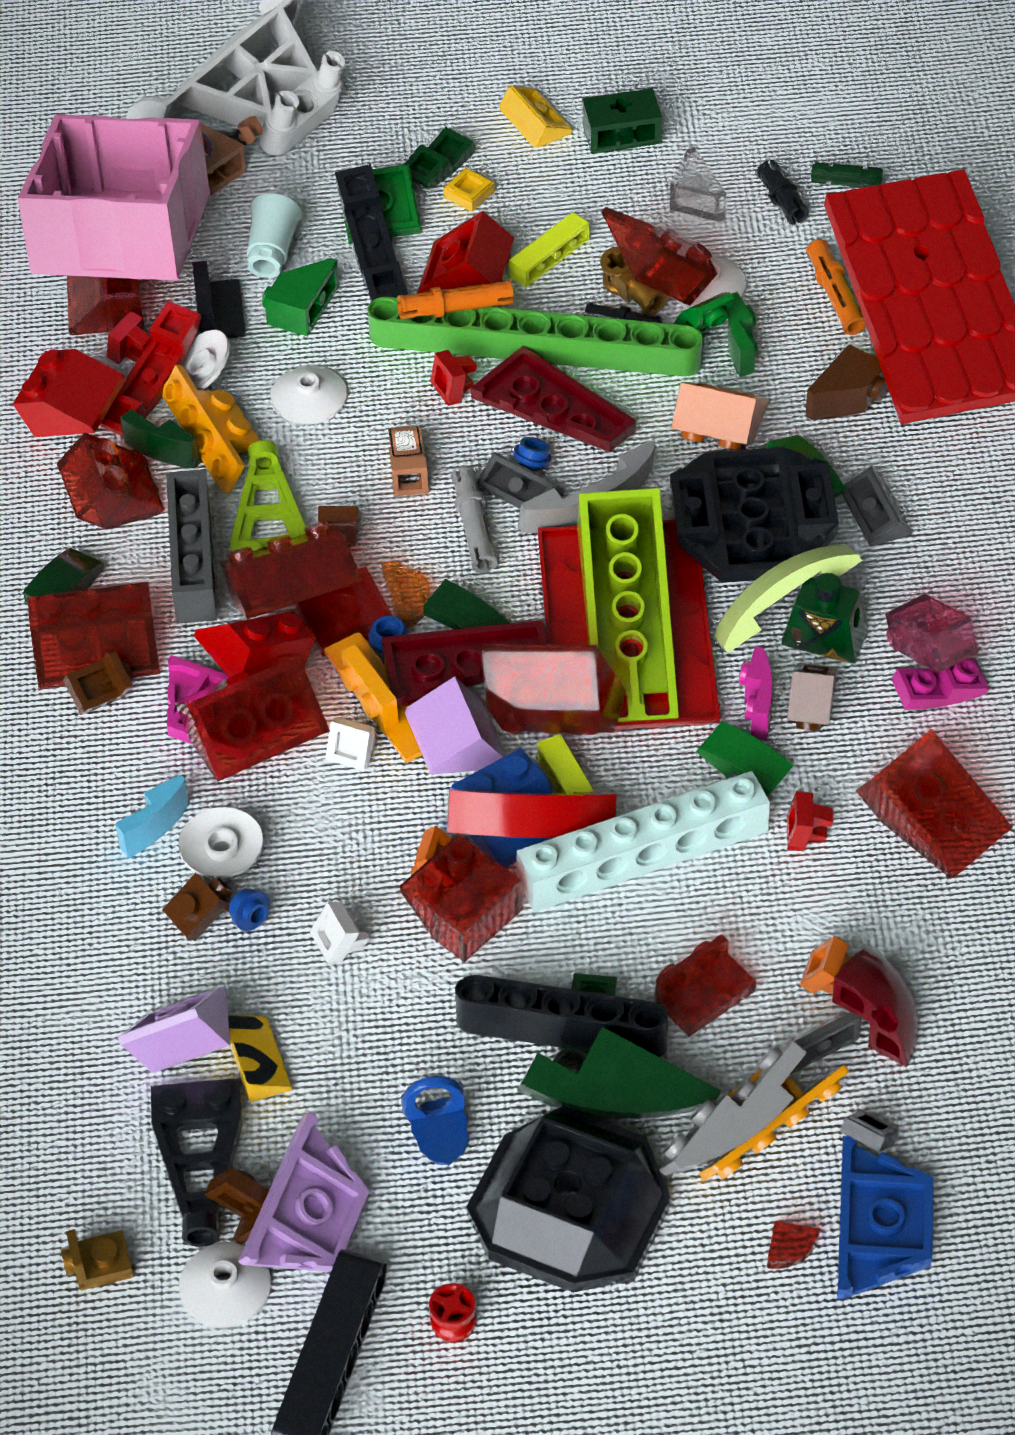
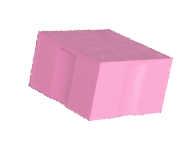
M55 114L42 142L41 155L38 161L31 167L18 196L31 274L178 280L210 197L200 120L173 118L123 119L109 116Z

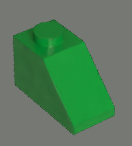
M329 258L280 273L273 285L268 286L263 294L262 306L266 311L267 325L308 337L339 288L337 260Z

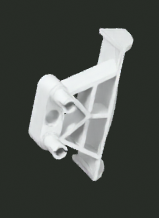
M261 0L259 10L264 15L251 22L220 46L168 99L156 96L144 97L130 107L125 119H178L188 109H192L238 126L244 119L256 116L264 130L259 139L261 148L270 155H283L336 109L343 85L340 75L345 65V59L336 51H328L326 56L323 55L320 69L317 70L294 29L303 0ZM274 37L279 48L260 64L252 55ZM232 72L241 79L227 92L214 89ZM268 91L280 92L276 96L274 108L271 109ZM251 95L253 102L247 100Z

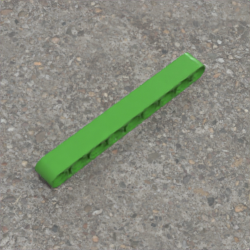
M380 297L374 299L368 306L370 340L376 346L383 348L434 353L449 350L451 354L507 359L521 346H525L550 364L681 377L692 376L699 372L702 367V334L695 327L688 325L500 307L444 313L443 317L434 318V315H425L401 320L397 307L399 302L395 297Z

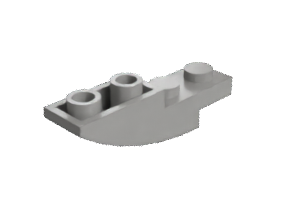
M794 1041L780 1049L774 1045L758 1062L757 1066L762 1071L753 1082L748 1078L737 1088L731 1098L725 1095L714 1103L707 1099L696 1110L690 1119L695 1124L686 1136L682 1133L678 1134L666 1147L663 1154L668 1159L660 1167L659 1171L667 1176L701 1166L742 1145L762 1131L794 1099L781 1085L807 1052Z

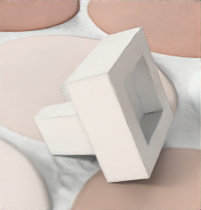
M337 716L331 721L325 759L364 771L370 764L371 753L375 746L376 727Z
M342 901L327 902L310 930L327 963H341L348 953L363 950L370 939L367 932L358 931L355 925L359 918L356 913L347 912Z

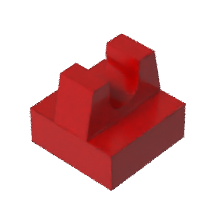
M130 311L108 333L107 358L117 364H120L124 358L134 362L138 361L145 347L151 341V336L142 330V317Z
M449 350L435 353L430 383L447 406L461 403L463 392L469 390L474 384L467 373L476 371L477 364L471 356L453 357Z
M796 791L786 815L787 850L804 852L807 842L826 841L827 827H831L833 824V808L814 804L813 793Z

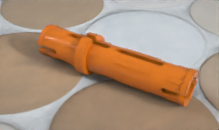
M819 239L813 241L807 246L806 253L815 268V279L818 285L824 287L845 334L856 335L864 330L866 324L844 279V268L839 261L835 260L826 240ZM827 268L829 269V271H830V273H831V275H832V279L830 278V276H829V274H828V272H827V270H826ZM840 295L842 296V298H843V300H844V302H845V304H846L845 307H844V305H843V303H842V301H841V299H840V297H839Z
M510 280L445 290L435 287L430 288V292L398 295L397 301L399 303H397L401 320L425 315H434V318L443 317L444 313L511 305L513 304V298L510 297H514Z

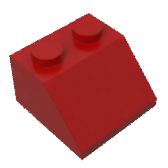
M481 211L433 242L417 294L430 292V288L435 287L445 290L503 282L502 277L505 267L511 259L510 251L515 237L488 214Z
M53 349L45 351L40 356L28 380L22 385L21 391L13 402V406L34 437L95 433L127 379L124 374L77 349Z
M295 611L195 630L194 633L197 641L237 687L303 673L316 635Z

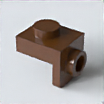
M114 650L107 653L103 660L67 674L63 681L80 715H84L124 698L132 687L133 677L127 662L123 659L120 660L117 652Z
M195 872L162 911L186 938L196 941L222 910L229 912L231 896L234 891L225 881L217 876L209 879Z
M232 1167L211 1179L204 1195L241 1217L233 1240L242 1244L248 1240L269 1189L257 1183L256 1179L248 1172L236 1170Z

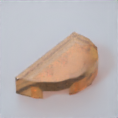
M400 562L381 563L382 575L396 617L407 628L416 625L425 617L423 605L430 598L429 582L421 571L417 570L416 573L412 569L402 567Z

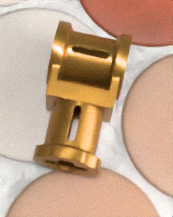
M618 246L611 247L601 255L600 264L604 272L603 284L609 293L619 295L627 303L632 300L642 307L641 311L643 314L654 316L665 306L669 298L668 289L664 286L658 287L645 275V268L633 259V254L628 249Z

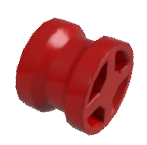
M457 1283L444 1284L436 1288L429 1300L430 1322L433 1332L437 1337L448 1342H458L468 1338L475 1330L477 1323L474 1295L470 1289ZM460 1313L461 1317L450 1319L452 1315Z

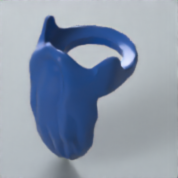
M438 1075L422 1078L410 1085L405 1093L401 1095L403 1113L411 1124V1133L415 1137L422 1154L436 1165L450 1166L465 1153L469 1143L468 1119L464 1113L466 1094L461 1081L457 1082L450 1077ZM439 1087L451 1093L450 1099L441 1098L435 1101H427L419 1106L415 1103L416 1097L422 1091L429 1088Z

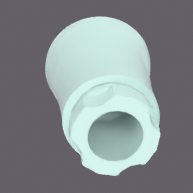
M275 193L262 194L256 197L251 204V229L246 252L248 257L247 269L257 277L275 278L281 273L282 266L286 263L294 232L302 217L300 206L287 196Z

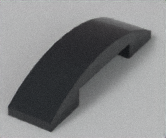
M371 164L335 172L351 243L370 302L380 297L397 298L398 295H408L400 264L396 260L380 205V195Z

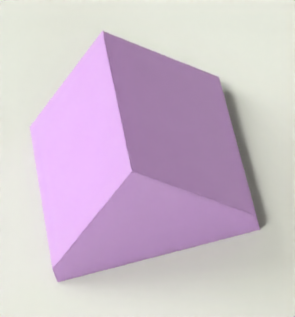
M455 676L406 708L405 715L431 775L477 771L506 756L482 700Z
M220 986L147 1013L118 1036V1040L121 1046L152 1073L230 1046L226 990L224 986Z

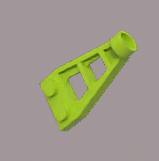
M268 440L256 441L248 447L249 467L230 539L233 582L313 575L309 533L279 464L278 446ZM256 491H278L280 503L254 505ZM281 519L288 532L287 536L258 539H252L251 537L256 521Z

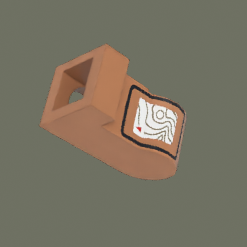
M420 425L388 428L394 497L429 493L427 463L424 456ZM417 473L420 476V479L412 484H405L398 480L400 475Z

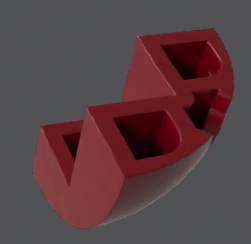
M865 948L851 957L834 977L832 1002L870 1022L869 1048L907 1067L915 1052L918 1041V1014L913 995L902 975L885 957L873 949Z

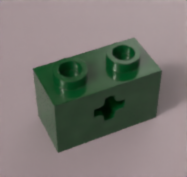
M653 88L582 98L583 128L591 154L662 144V116Z

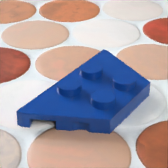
M843 1136L837 1299H846L931 1267L933 1177L916 1168L905 1167L897 1159L883 1152L880 1156H877L857 1146V1140L850 1136Z

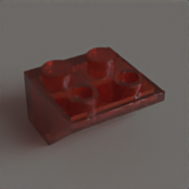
M67 276L69 335L110 332L130 311L143 318L142 329H145L142 279Z
M84 432L57 462L77 519L104 529H110L160 515L165 510L159 496V489L154 483L149 470L148 460L141 452L135 449L129 450L114 444L107 438H98Z
M460 834L456 835L399 886L400 892L431 937L464 963L523 910L522 880Z

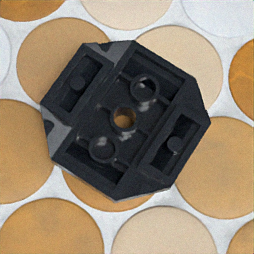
M785 447L703 453L683 469L679 468L670 474V492L677 543L722 583L754 581L768 570L793 556L828 546L838 534L839 521L828 462L816 458L811 460L805 455Z
M563 1105L503 1136L466 1209L467 1217L475 1229L489 1260L574 1293L598 1288L612 1282L620 1284L635 1280L670 1209V1196L646 1136ZM566 1190H571V1191L576 1192V1193L573 1194V1195H562V1194H560L561 1192L566 1191Z

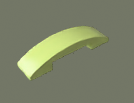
M842 544L809 550L781 562L756 579L741 593L723 616L713 637L727 653L731 652L761 631L753 618L815 574L832 573L839 577L860 563L862 559L848 545Z

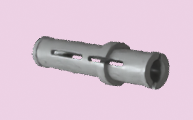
M462 466L458 468L461 479H459L456 470L451 474L457 496L455 500L456 512L460 513L472 560V568L480 573L489 572L488 560L494 569L497 566V558L494 553L484 511L487 507L486 499L479 491L476 470L470 466Z

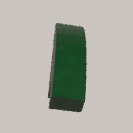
M604 1027L596 1035L577 1073L537 1053L517 1089L518 1092L557 1108L564 1105L591 1116L611 1119H648L697 1110L707 1099L714 1103L721 1093V1090Z

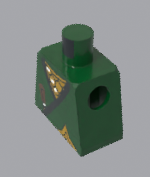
M823 573L817 579H808L801 586L781 645L856 664L867 636L861 593L857 589L841 586L839 577L832 573Z

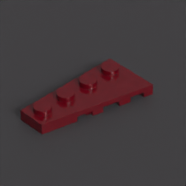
M521 346L470 388L472 399L608 452L614 450L636 431L635 419L525 346Z
M543 620L382 637V653L390 691L396 697L397 709L413 704L454 676L466 687L548 662L550 653Z

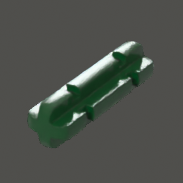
M815 162L811 169V181L819 184H826V181H830L831 185L860 187L863 184L869 187L874 185L880 186L883 180V170L876 167H868V170H865L863 166L833 164V167L828 166V163Z

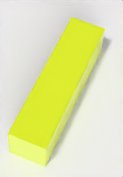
M574 212L570 213L509 260V277L527 288L590 239L589 222Z
M561 734L537 742V759L557 793L594 792Z

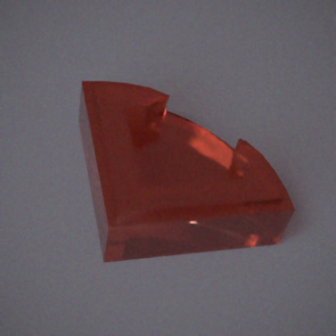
M775 1221L767 1268H788L808 1258L818 1244L820 1228Z

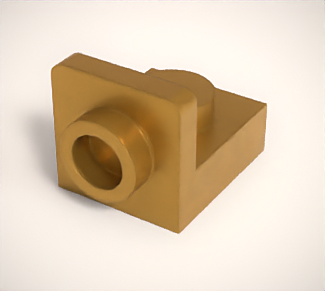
M75 1229L66 1231L69 1247L60 1249L66 1276L76 1274L80 1291L134 1278L123 1230L80 1241L77 1240Z

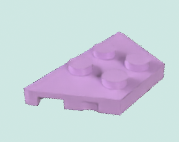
M310 1111L301 1117L241 1253L238 1262L243 1265L331 1272L338 1253L341 1249L345 1250L370 1191L358 1174L349 1168L347 1159L338 1146H329L315 1126L320 1121Z

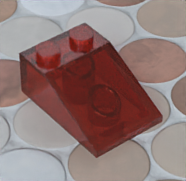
M608 207L602 210L601 213L635 281L691 306L718 274L711 261L712 255L710 251L698 242L691 244L683 240L678 233L671 229L664 231L650 223Z
M932 729L914 741L856 790L882 824L950 879L958 875L1012 828L1007 819Z

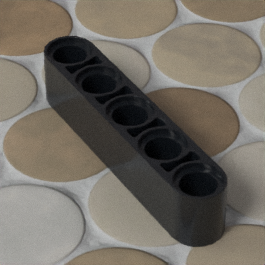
M482 975L466 976L459 980L455 986L456 1023L461 1030L470 1034L563 1048L564 1045L590 1049L596 1035L604 1027L658 1057H662L667 1051L668 1013L659 1003Z
M341 1249L338 1253L275 1419L271 1435H330L383 1290L387 1274V1260Z

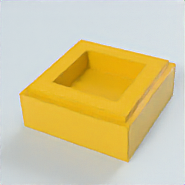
M465 168L443 187L444 197L473 212L495 192V184L480 174Z

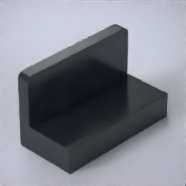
M207 261L192 262L197 312L202 317L199 324L200 334L209 330H219L228 339L245 337L246 331L240 281L238 279L210 282Z

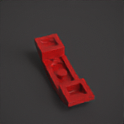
M170 301L166 303L149 329L152 337L151 341L126 377V382L99 425L100 427L123 436L121 416L130 409L144 418L150 414L161 400L164 385L168 381L175 365H182L189 352L202 318L200 313Z
M449 789L447 832L485 836L555 838L616 817L617 794L611 792H574L573 794L493 792L491 790Z

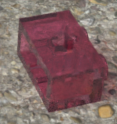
M923 594L885 613L889 628L886 635L891 647L895 651L910 657L917 663L937 673L978 653L970 616L927 594Z

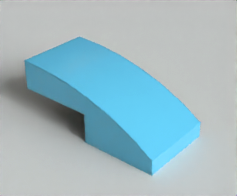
M181 774L144 792L146 807L115 823L119 846L127 859L140 853L161 838L185 812L189 802L185 779Z

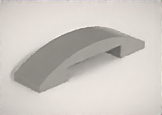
M650 440L620 455L616 473L563 499L553 488L522 503L518 528L522 533H537V528L577 526L579 493L638 490L652 470L656 445Z

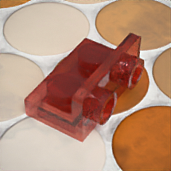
M723 934L710 942L704 941L699 944L690 956L678 964H670L665 967L656 979L655 1003H659L666 1009L671 1020L688 1037L756 991V980L728 954L729 940Z

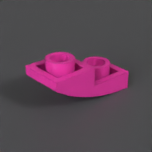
M755 646L751 661H744L742 664L739 685L745 686L744 703H747L745 719L751 720V735L757 739L767 740L772 703L771 668L764 648Z
M939 658L933 669L898 668L892 678L905 710L930 709L957 704L985 695L989 690L976 658Z

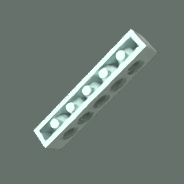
M749 771L517 850L518 882L533 913L767 833L770 802L753 771Z

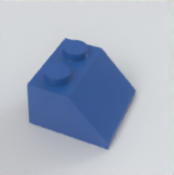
M522 747L451 785V789L491 790L493 792L553 793L543 772ZM468 834L498 872L517 862V850L553 839Z

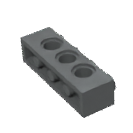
M206 469L167 472L171 581L177 624L217 620L211 510Z

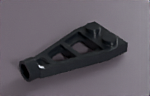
M237 1078L151 1086V1124L153 1134L182 1219V1240L186 1244L195 1247L211 1245L219 1238L218 1222L222 1206L205 1196L206 1191L188 1193L184 1181V1172L214 1170V1178L232 1168L242 1129L240 1080ZM216 1128L218 1130L215 1146L211 1152L184 1154L181 1151L177 1139L178 1131Z

